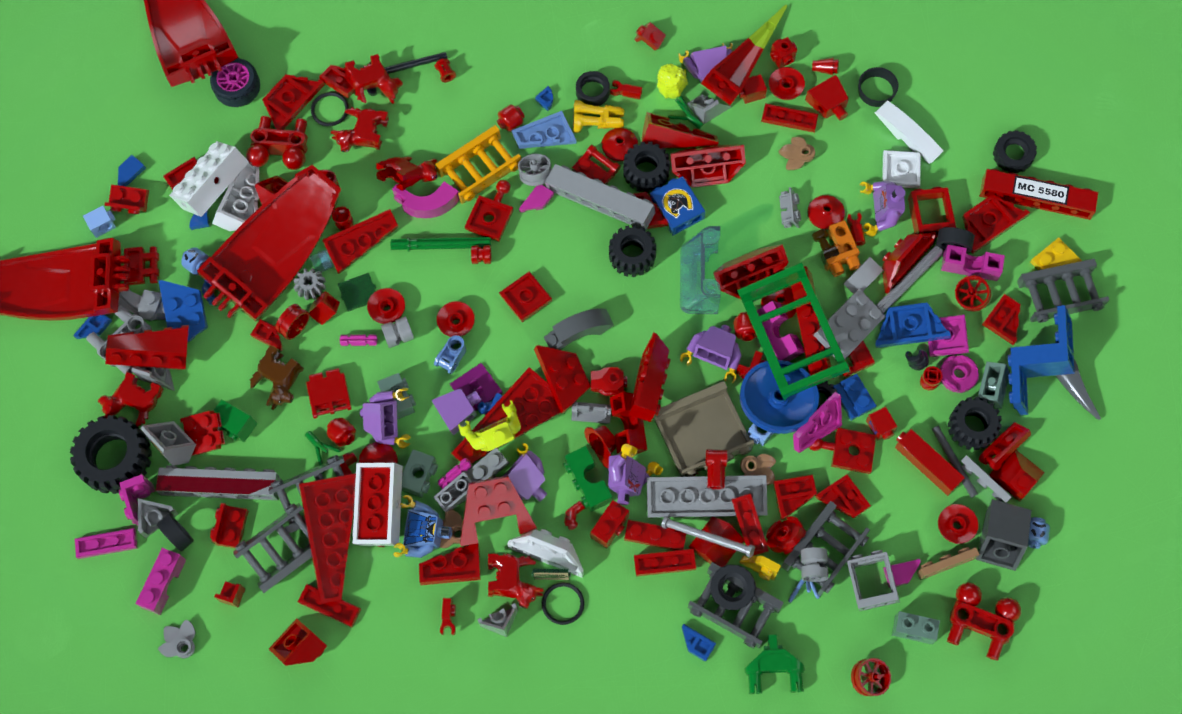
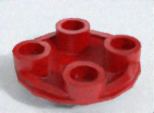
M375 442L367 445L359 455V463L397 464L398 457L390 445Z

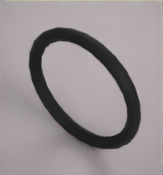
M334 92L319 95L311 106L313 119L323 126H335L341 123L348 114L344 112L339 120L326 123L316 117L315 106L323 97L336 96L343 101L345 110L349 109L347 100L342 95Z
M565 582L557 583L549 587L544 593L542 610L551 622L560 625L570 624L581 616L584 610V597L576 586ZM564 586L573 589L578 594L580 608L573 618L561 621L553 618L548 613L546 599L552 590Z

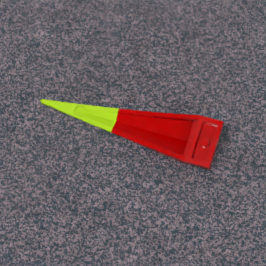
M784 5L747 40L714 66L701 84L731 105L742 91L787 5Z

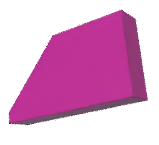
M920 559L891 565L896 586L910 582L921 563ZM884 567L883 570L887 580L888 587L891 588L886 567Z

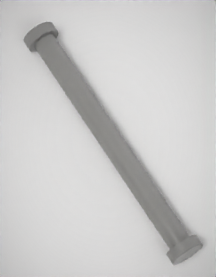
M667 516L662 520V528H671L745 553L750 558L753 556L755 550L753 545L747 546L670 520V517Z

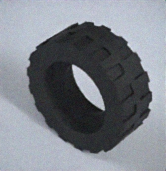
M1017 130L1008 131L999 137L994 147V161H996L998 167L1009 173L1024 172L1031 166L1037 154L1035 141L1025 132ZM1011 144H1017L1022 147L1024 155L1018 160L1011 159L1006 154V148Z
M739 565L721 567L711 579V595L717 604L727 610L744 608L753 600L756 592L754 577L746 568ZM730 577H736L743 583L741 595L735 598L727 596L723 591V584Z

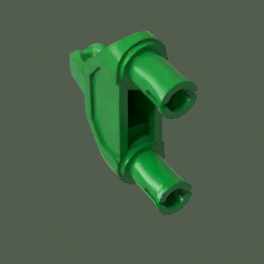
M777 634L768 635V646H764V650L745 668V673L749 679V694L755 693V686L756 694H762L761 675L763 673L786 672L790 674V692H804L802 673H804L805 667L803 663L783 649L782 645H778Z

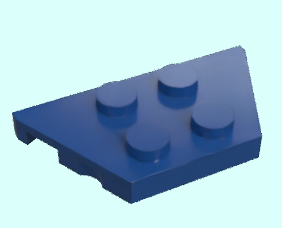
M159 280L167 328L172 327V329L182 328L183 325H189L188 342H190L197 334L202 333L208 328L201 291Z
M926 302L888 308L885 321L882 324L875 344L876 348L949 339L951 334Z

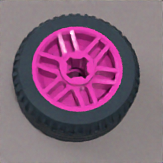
M238 58L221 67L222 71L216 70L212 72L210 77L211 88L216 98L226 106L242 107L256 98L260 91L259 76L254 66L247 60Z

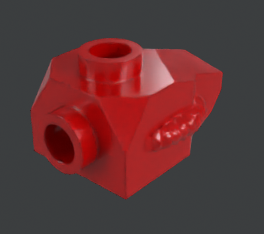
M607 367L598 371H591V391L604 396H614L624 392V388H627V376H624V370L618 367Z

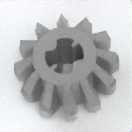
M304 268V273H298L299 278L294 279L296 284L294 286L295 291L298 292L299 297L304 296L307 301L310 297L316 300L315 295L318 294L320 296L323 294L321 290H326L324 284L326 283L325 277H322V273L320 271L316 272L313 268L310 272Z

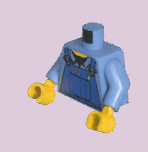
M409 495L403 496V498L409 501V504L400 503V506L402 508L411 507V509H408L403 544L397 543L393 546L394 548H399L401 553L394 552L393 555L400 557L405 554L408 557L422 558L440 547L441 538L451 539L452 528L443 527V520L430 506L416 500L413 502L412 497Z

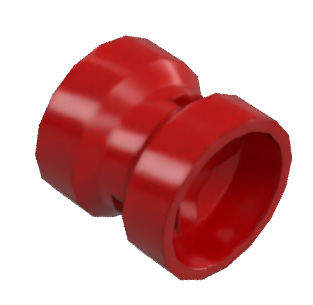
M343 206L335 208L332 218L336 227L342 231L353 226V218L349 209Z
M472 245V264H478L482 261L485 264H491V245H485L483 249L478 245Z
M935 366L927 367L920 377L922 388L928 391L936 389L943 377L941 370Z

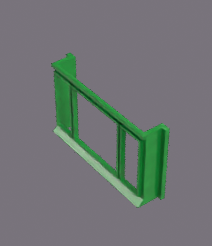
M802 262L737 290L784 401L789 396L850 372ZM798 282L802 283L807 294L806 297L764 315H758L753 303L754 301ZM810 302L831 348L781 369L762 322ZM834 354L837 365L788 385L784 375Z

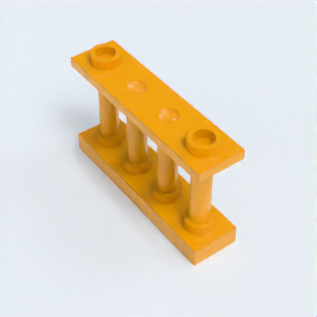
M496 125L435 164L440 177L449 175L461 192L458 195L461 204L471 201L475 195L510 172L518 170L521 156L517 154L512 158L499 142L501 135ZM490 145L494 146L506 161L498 168L484 151ZM475 155H479L491 171L483 178L469 161ZM460 165H464L476 181L469 187L463 183L454 171Z

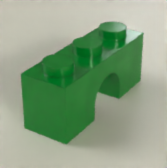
M581 447L565 455L564 468L568 474L571 473L574 477L572 483L576 491H581L583 495L581 500L585 508L589 507L591 512L611 503L613 500L612 495L604 480L590 483L585 479V474L595 468V462L587 447Z

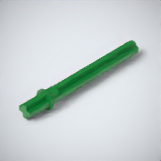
M407 237V239H391L390 246L391 250H408V252L410 250L471 249L472 245H478L483 249L485 245H491V238L410 239V237Z

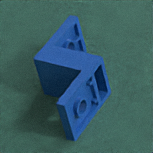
M1065 305L1057 306V313H1054L1055 324L1058 325V331L1055 332L1056 343L1011 348V354L1008 355V364L1011 366L1012 372L1008 374L1009 384L1012 385V391L1009 392V400L1020 415H1028L1027 378L1075 374L1072 318Z

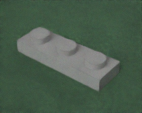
M967 455L961 460L964 463L962 468L970 475L974 473L978 476L977 482L985 489L987 487L992 489L994 492L991 495L998 501L1007 503L1012 498Z

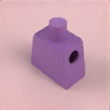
M457 389L431 401L452 435L459 431L458 424L463 427L466 425L465 421L470 422L477 415L472 406L482 400L476 391L465 396L462 389Z

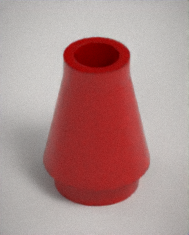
M833 57L813 60L812 71L829 75L838 74L839 59H834Z

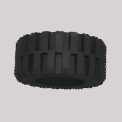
M109 415L108 419H106L104 416L97 418L98 421L94 422L91 420L87 423L88 426L85 429L82 427L78 431L80 435L74 437L72 442L75 445L70 448V453L73 455L70 458V462L74 466L75 474L92 489L99 490L101 493L108 494L110 491L116 494L121 489L120 482L147 474L145 469L151 465V461L148 459V457H152V450L149 448L151 444L139 427L132 421H128L127 418L122 416L117 418L115 415ZM124 440L127 444V452L122 462L111 469H98L96 457L100 448L109 441Z

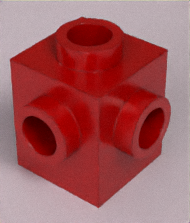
M788 37L778 39L772 44L771 59L778 68L785 67L795 62L797 47Z

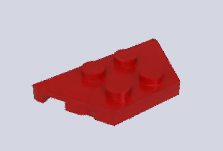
M285 74L262 99L275 128L284 130L325 85L324 81L319 79L318 81L308 80L307 77H295L294 75Z
M994 194L990 195L962 216L965 230L975 235L971 252L973 254L1026 218L1030 212L1026 209L1023 211L1014 207L1013 203L1004 201Z
M537 345L534 348L535 354L562 414L591 387L576 353Z

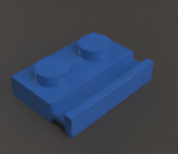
M857 374L833 386V389L836 388L837 393L841 395V405L851 421L876 409L875 402Z

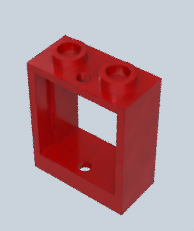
M938 186L927 190L915 189L910 192L908 203L915 234L935 233L938 235L941 228H956L948 187L942 188ZM942 198L947 222L922 225L918 201Z

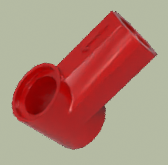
M707 449L705 458L707 488L714 490L724 489L727 450Z

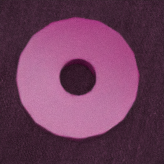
M964 355L950 356L940 367L943 375L941 383L952 392H968L979 379L977 365L972 359ZM954 371H963L964 377L958 378L955 376Z

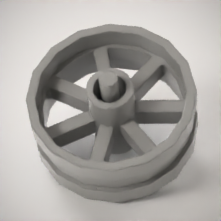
M542 154L527 155L518 163L520 180L529 186L544 184L552 170L550 159Z

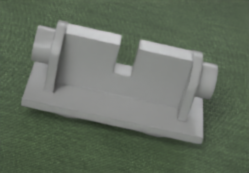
M789 187V193L783 191L779 196L780 208L787 209L781 212L782 225H784V228H790L794 224L799 228V221H801V214L797 208V204L800 202L799 196Z
M575 402L572 405L571 421L610 424L611 405Z

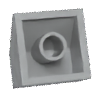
M174 421L143 425L141 427L146 437L173 466L189 463L196 444Z

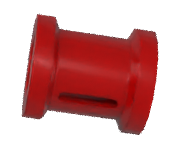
M440 59L434 65L441 75L440 79L442 82H450L456 77L455 71L450 67L449 59Z

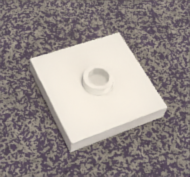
M884 150L882 181H891L903 188L919 189L921 153Z

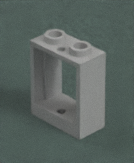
M877 550L871 552L870 556L855 555L851 557V560L847 561L860 611L900 602L887 552ZM884 561L892 593L862 599L855 568Z

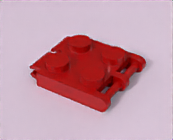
M339 368L326 371L327 377H324L322 372L309 375L310 381L306 382L314 419L320 415L328 413L332 415L336 411L344 409L352 410L345 374L340 373Z
M213 410L180 418V422L183 423L184 432L196 444L192 456L221 449V445L225 444L223 430H218V427H222L220 413H215Z

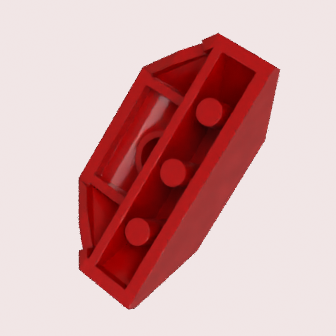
M718 145L686 149L670 154L672 173L679 178L683 176L687 184L692 188L729 183L746 164L744 145Z
M935 233L907 235L904 240L899 239L894 246L896 249L892 253L889 251L884 256L882 275L886 294L904 278L928 251L938 235Z
M783 244L760 248L730 260L715 270L713 275L720 291L741 299L737 290L783 271L789 261Z

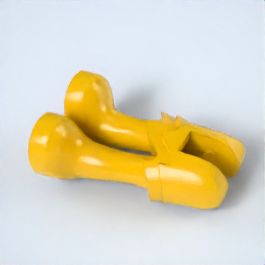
M575 100L573 133H579L583 126L588 125L598 126V129L622 128L624 120L621 117L624 116V109L611 105H605V107L585 104L580 100ZM583 114L600 115V117L585 116Z

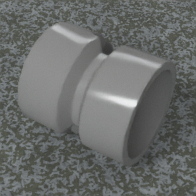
M406 316L397 319L394 324L389 322L381 325L389 348L399 345L400 341L405 343L414 339Z
M812 547L801 550V563L804 564L801 568V578L803 581L821 582L828 580V567L825 565L828 562L826 549Z

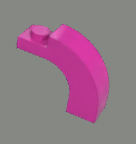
M443 182L434 193L428 196H416L407 190L401 191L396 188V185L392 189L394 199L399 204H402L404 212L417 218L441 216L450 211L460 200L459 191L446 182Z

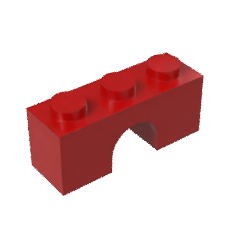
M621 392L610 397L612 416L622 420L625 428L624 431L615 434L617 453L622 454V446L629 444L637 448V455L647 451L643 420L628 415L633 393Z

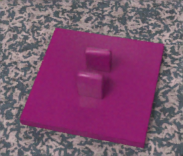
M482 363L450 383L454 391L462 389L465 396L476 391L482 400L480 402L484 403L492 401L496 393H503ZM479 403L472 406L475 411L478 410L477 406Z

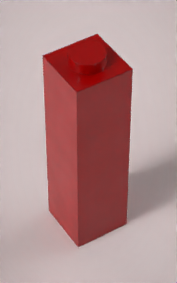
M912 429L907 433L903 431L897 437L898 443L895 448L947 496L964 480L965 477Z

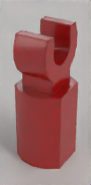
M616 80L612 82V86L618 89H610L611 95L618 96L621 94L624 97L641 99L643 87L629 84L623 85Z
M860 213L857 214V220H853L851 214L847 216V223L850 225V232L856 246H862L866 243L863 227L860 224L862 219Z

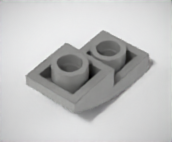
M869 257L843 284L853 294L859 288L864 291L883 269Z

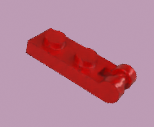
M1014 422L980 455L979 461L985 465L989 464L990 468L996 471L999 470L1002 463L1031 436L1030 430Z

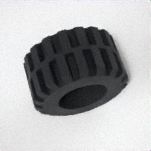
M645 141L641 142V145L636 143L633 145V149L629 148L628 154L626 153L624 156V177H626L627 184L630 183L632 189L636 187L638 192L644 190V192L648 193L649 190L653 191L656 187H663V183L665 184L667 177H669L668 153L665 154L666 150L664 148L660 149V145L657 143L655 145H652L653 142L645 144ZM649 162L654 164L656 169L651 172H643L637 166L641 163Z
M628 225L625 226L624 230L622 228L618 229V234L615 232L612 235L613 239H610L609 260L612 262V267L614 269L617 268L619 274L624 272V276L627 277L628 274H632V277H636V274L641 276L644 275V271L648 272L650 270V266L653 267L654 260L656 259V243L649 231L645 232L643 227L638 229L637 225H633V228H630ZM635 245L640 247L643 253L637 257H629L622 250L627 246Z
M975 396L972 400L971 397H968L965 401H960L951 413L948 427H950L949 434L954 435L952 438L954 442H960L958 444L960 447L965 445L968 450L974 447V450H979L980 447L984 449L999 434V430L1002 427L1000 423L1002 417L998 416L1000 412L998 408H993L995 404L992 402L990 404L987 403L988 399L983 398V400H980V397ZM965 417H978L982 420L985 430L980 432L971 430L965 423Z

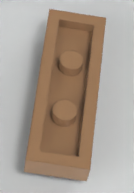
M969 547L959 550L958 555L951 556V554L939 558L940 561L933 564L930 561L921 565V569L917 574L920 580L975 560L980 554L977 548L970 550Z

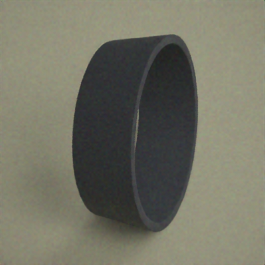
M881 67L866 70L859 78L860 98L870 106L881 107L887 100H872L861 90V85L866 79L881 77L892 86L893 95L887 99L891 102L899 87L896 76L891 71Z

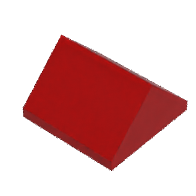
M714 516L711 517L702 529V531L741 544L744 542L742 536L730 523ZM698 537L688 547L689 549H694V552L709 564L713 562L720 567H724L736 552V550Z

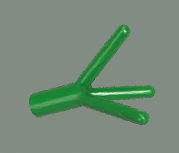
M682 96L676 99L677 104L687 116L669 115L668 118L688 120L700 129L704 123L691 114Z
M311 431L306 432L305 437L315 446L319 466L323 464L320 449L325 453L328 452V449L341 452V449L321 442Z

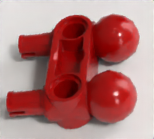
M261 116L259 127L252 131L250 135L251 145L246 151V159L251 166L262 167L267 164L269 155H282V161L288 169L297 170L303 167L306 161L305 153L307 152L308 137L305 134L307 121L301 118L297 119L294 131L270 129L271 118Z
M963 583L956 590L957 601L950 614L949 621L952 627L947 642L958 646L964 629L972 630L990 637L991 644L986 657L998 661L1003 645L1009 643L1010 637L1014 633V622L1021 616V606L1015 599L1005 597L997 602L995 606L996 615L976 607L982 599L980 588L974 583ZM959 609H963L967 613L966 620L959 618ZM999 624L1005 626V635H1001L998 632L997 627Z

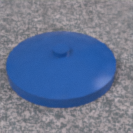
M778 360L781 369L791 364H794L788 361ZM765 361L753 367L743 379L740 389V403L745 415L756 426L768 432L786 434L797 431L816 412L819 404V392L817 386H813L789 396L784 401L769 363ZM800 368L784 376L788 385L811 375L803 368Z

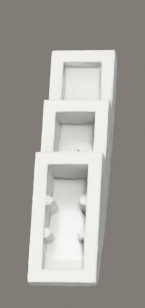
M888 100L875 112L877 117L898 140L902 139L913 152H920L928 164L932 163L943 152L941 147L916 122Z

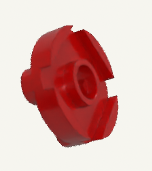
M793 516L786 517L787 520L783 522L778 520L769 528L766 534L768 539L766 544L773 552L791 553L794 546L806 535V530L798 518Z

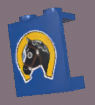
M683 176L670 180L663 187H656L650 193L653 203L656 202L668 221L669 231L672 236L705 219L704 208Z

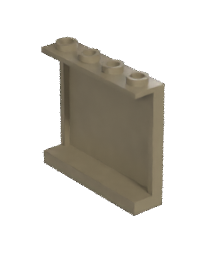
M724 381L661 407L658 416L654 415L653 417L681 477H694L698 474V471L703 469L707 471L705 465L707 449L727 450V462L734 459L733 456L745 455L751 452L754 446V441L750 440L727 393V386Z

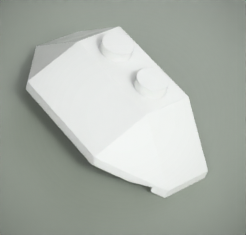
M535 529L508 541L507 545L511 550L583 578L584 570L573 544L565 537L560 536L558 539L551 536L552 533L547 530L541 529L538 531Z

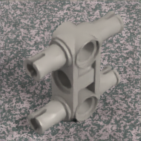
M119 305L118 312L114 313L124 323L112 335L130 332L138 334L144 333L145 330H152L151 326L142 317L130 313L122 305ZM141 324L140 328L135 329L137 325ZM95 332L90 333L86 340L97 349V354L106 361L107 340L104 341ZM110 365L117 367L124 374L126 372L133 373V366Z

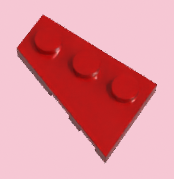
M479 542L463 548H456L451 553L439 555L419 563L420 585L481 580Z

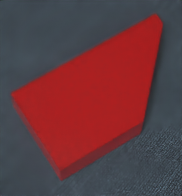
M260 319L251 332V337L269 346L272 345L282 352L281 340L275 326Z

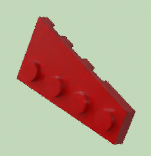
M389 209L323 239L322 241L338 274L397 229L398 224Z

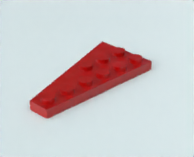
M529 367L472 431L476 432L506 418L507 415L502 408V404L504 403L505 407L511 404L510 400L517 409L516 413L521 425L520 431L515 434V439L561 412L549 384ZM465 437L451 454L460 462L467 458L472 464L485 457L492 450H475Z
M356 473L299 484L321 604L342 600L354 513Z

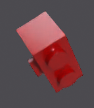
M612 500L591 530V538L605 548H608L616 535L619 537L625 526L623 525L629 518V510Z

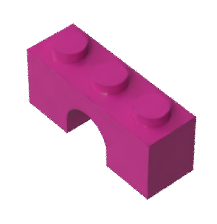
M947 245L943 253L941 271L966 276L975 275L992 281H998L1003 272L1005 255L985 252L983 256H971L966 253L967 248Z
M771 301L758 309L757 313L761 316L782 307L779 302ZM786 313L762 322L777 359L790 362L803 354L805 350L797 335L788 334L785 337H781L779 333L780 325L788 320Z
M162 548L135 604L142 609L161 615L169 598L167 596L169 583L174 577H179L186 559L178 553Z

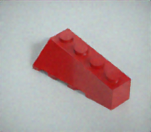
M183 325L182 328L176 329L168 327L164 328V330L153 332L152 330H145L144 333L138 334L130 332L108 335L105 364L186 370L189 325Z
M653 332L642 353L628 414L651 422L654 415L658 416L661 405L658 404V401L662 399L664 389L661 387L667 379L665 369H668L671 361L668 358L669 349L657 333Z

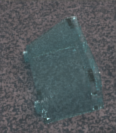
M720 226L704 228L681 246L680 308L685 313L718 314L720 285L713 279H705V262L709 261L711 254L718 253Z

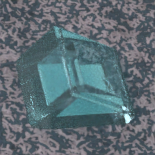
M327 249L310 255L316 272H324L335 267Z

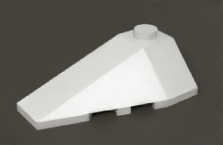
M248 163L230 183L216 211L212 224L228 231H236L258 210L259 196L255 184L259 182V167L251 166Z

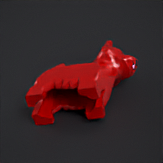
M378 54L370 56L371 61L367 66L364 65L360 70L354 67V60L345 63L344 71L349 78L350 86L355 90V96H358L357 100L367 103L364 90L378 87L390 102L394 104L395 95L403 83L399 78L389 77L380 62Z
M353 107L345 110L346 114L355 116L357 122L352 130H333L330 132L335 135L332 139L336 140L337 144L340 145L341 151L349 152L350 148L354 145L373 147L380 150L382 141H380L381 135L376 134V126L382 124L383 127L387 128L389 121L388 112L375 111L371 108L360 110Z
M412 157L389 158L386 161L376 163V169L380 170L376 173V177L382 182L386 181V178H392L399 183L396 185V188L404 191L407 187L413 186L420 180L427 182L437 179L438 174L435 166L437 160L431 159L415 165L409 162L412 160Z
M126 372L125 379L118 386L112 396H101L98 399V403L102 405V412L105 414L104 417L108 419L109 415H117L125 406L138 410L139 417L136 425L139 427L142 424H146L145 419L148 420L149 412L156 407L157 399L161 397L164 389L152 382L151 390L145 392V389L137 385L138 378Z
M488 554V570L498 569V572H496L497 580L488 582V597L516 598L521 608L528 609L529 604L535 601L537 596H543L540 592L544 590L529 583L521 582L519 580V570L522 566L535 565L536 561L531 559L530 556L517 558L510 554Z

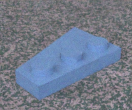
M562 111L512 130V135L519 149L577 144L576 138Z

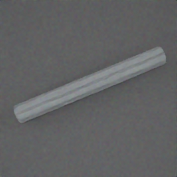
M935 246L876 305L882 313L942 255L943 250L940 247Z

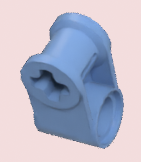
M457 335L450 337L442 351L437 355L434 365L448 370L449 374H453L466 353V345L463 338ZM455 344H461L459 349H452Z

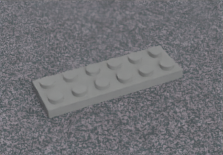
M766 475L725 476V488L719 490L707 488V476L647 477L648 518H661L665 516H736L731 499L751 493L757 515L767 516Z

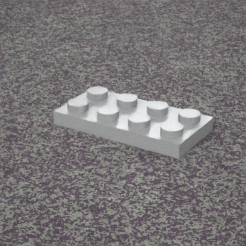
M860 288L827 320L844 359L885 317L882 311ZM820 327L814 336L826 349H829L831 347L822 327Z

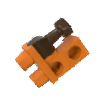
M845 220L830 225L828 232L826 229H821L812 234L814 241L820 243L823 251L821 260L824 263L825 270H830L834 277L844 273L842 265L846 263L850 271L860 267L858 258L860 251ZM828 236L832 239L834 245L830 246L826 239Z

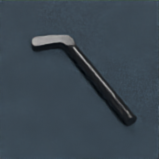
M442 52L384 68L390 74L436 62L440 59H446L447 54ZM376 87L367 89L369 95H377Z

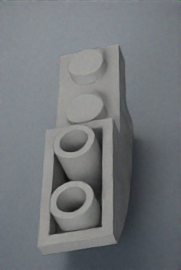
M495 448L467 472H462L437 493L434 498L442 509L448 512L466 500L468 483L496 478L495 475L505 468L509 462L500 450Z

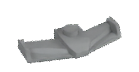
M145 289L142 296L130 290L120 292L118 306L122 305L129 312L137 314L144 320H166L161 293Z

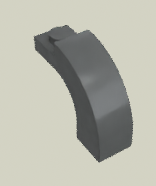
M607 309L586 310L554 325L553 330L544 336V339L549 348L561 350L581 337L601 335L614 326Z

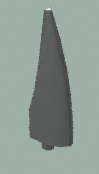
M1074 359L1075 374L1055 376L1077 402L1096 419L1100 420L1101 417L1086 391L1078 365Z

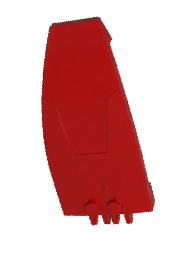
M144 0L154 47L171 87L191 81L193 84L195 79L200 77L204 79L205 74L211 76L212 72L216 70L220 72L222 71L221 67L238 59V55L226 31L205 0Z
M313 165L296 173L290 182L256 210L197 270L198 274L212 285L203 297L208 299L217 289L220 294L213 300L212 304L214 306H217L224 297L226 299L218 307L220 311L224 310L230 302L235 304L228 312V318L234 316L241 309L254 321H257L289 286L312 254L331 218L340 196L341 188Z
M115 238L97 240L95 244L0 260V315L21 319L52 321L118 312L120 292L129 290V285L120 284V282L130 279V275L127 274L130 272V268L128 266H121V264L130 262V257L121 255V242Z

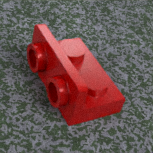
M111 184L109 202H105L104 206H109L111 211L122 212V209H128V213L139 215L140 211H147L149 190Z
M221 503L220 508H217L215 513V527L212 528L210 533L212 542L217 546L235 548L242 540L249 511L244 508L227 506L226 503Z

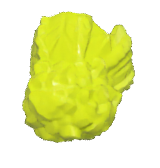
M672 63L666 64L658 72L657 88L665 99H676L681 96V93L688 85L686 70Z

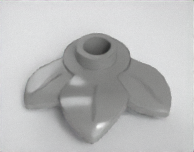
M185 620L180 629L172 626L164 627L166 643L158 648L162 655L166 657L178 656L180 658L192 656L195 651V644L193 642L195 629L191 622ZM188 645V650L183 652L182 647Z

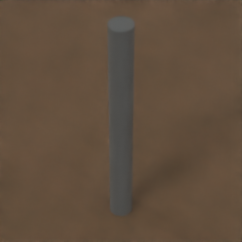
M934 427L932 431L952 466L965 477L962 483L971 498L977 496V491L940 427Z

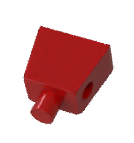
M837 75L807 91L805 100L824 118L835 115L841 121L847 117L848 113L844 108L847 107L849 99Z

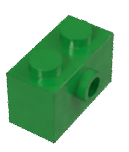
M222 399L214 409L215 413H220L222 427H218V430L227 432L226 435L234 441L239 439L245 442L258 424L250 415Z

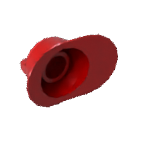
M606 426L596 429L587 427L584 431L587 442L595 451L602 465L609 468V456L616 449L615 436Z

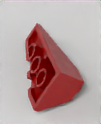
M649 112L646 113L641 137L642 142L645 141V144L653 142L652 145H655L657 143L660 145V148L718 146L719 144L718 137L699 129L691 131L683 123L675 125L669 122L670 119Z

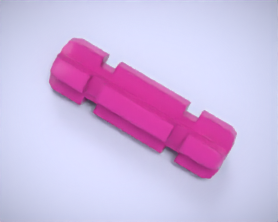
M366 334L340 335L341 346H349V344L351 346H366L367 344L369 346H376L378 341L375 334H369L368 336Z
M464 458L459 463L460 465L457 464L438 480V484L442 489L462 472L471 468L472 464L467 458Z

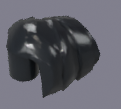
M920 349L917 356L912 357L910 351H907L905 354L909 366L914 370H923L929 363L928 355L922 349Z

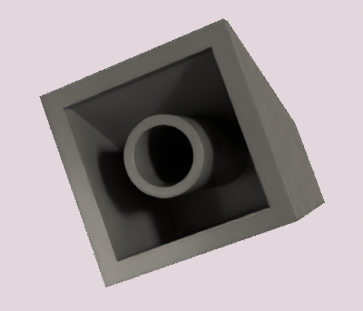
M992 499L986 511L978 546L980 555L976 560L1016 571L1028 547L1032 510Z

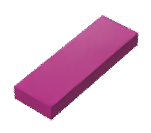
M135 528L75 538L77 559L138 549Z

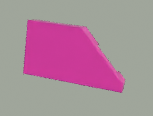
M543 185L536 186L521 205L519 211L523 213L527 210L544 209L554 196V192Z

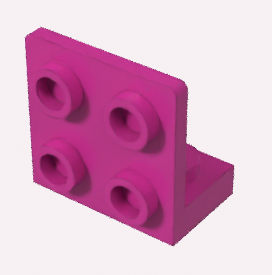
M143 474L119 483L121 487L119 495L126 504V508H124L125 515L128 520L130 519L136 525H138L137 498L143 499L150 496V493L156 492L154 485Z

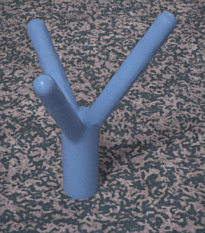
M802 578L788 600L790 603L805 582ZM806 581L807 592L810 593L812 589L815 597L819 599L820 596L817 594L814 583Z

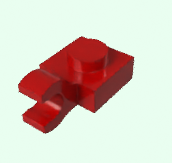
M443 598L441 635H444V630L447 627L452 629V635L456 634V628L451 623L452 617L456 616V604H453L451 598Z

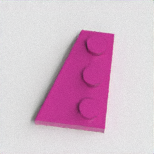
M835 392L809 418L808 422L793 434L795 451L801 453L813 445L817 439L824 438L842 426L840 394Z

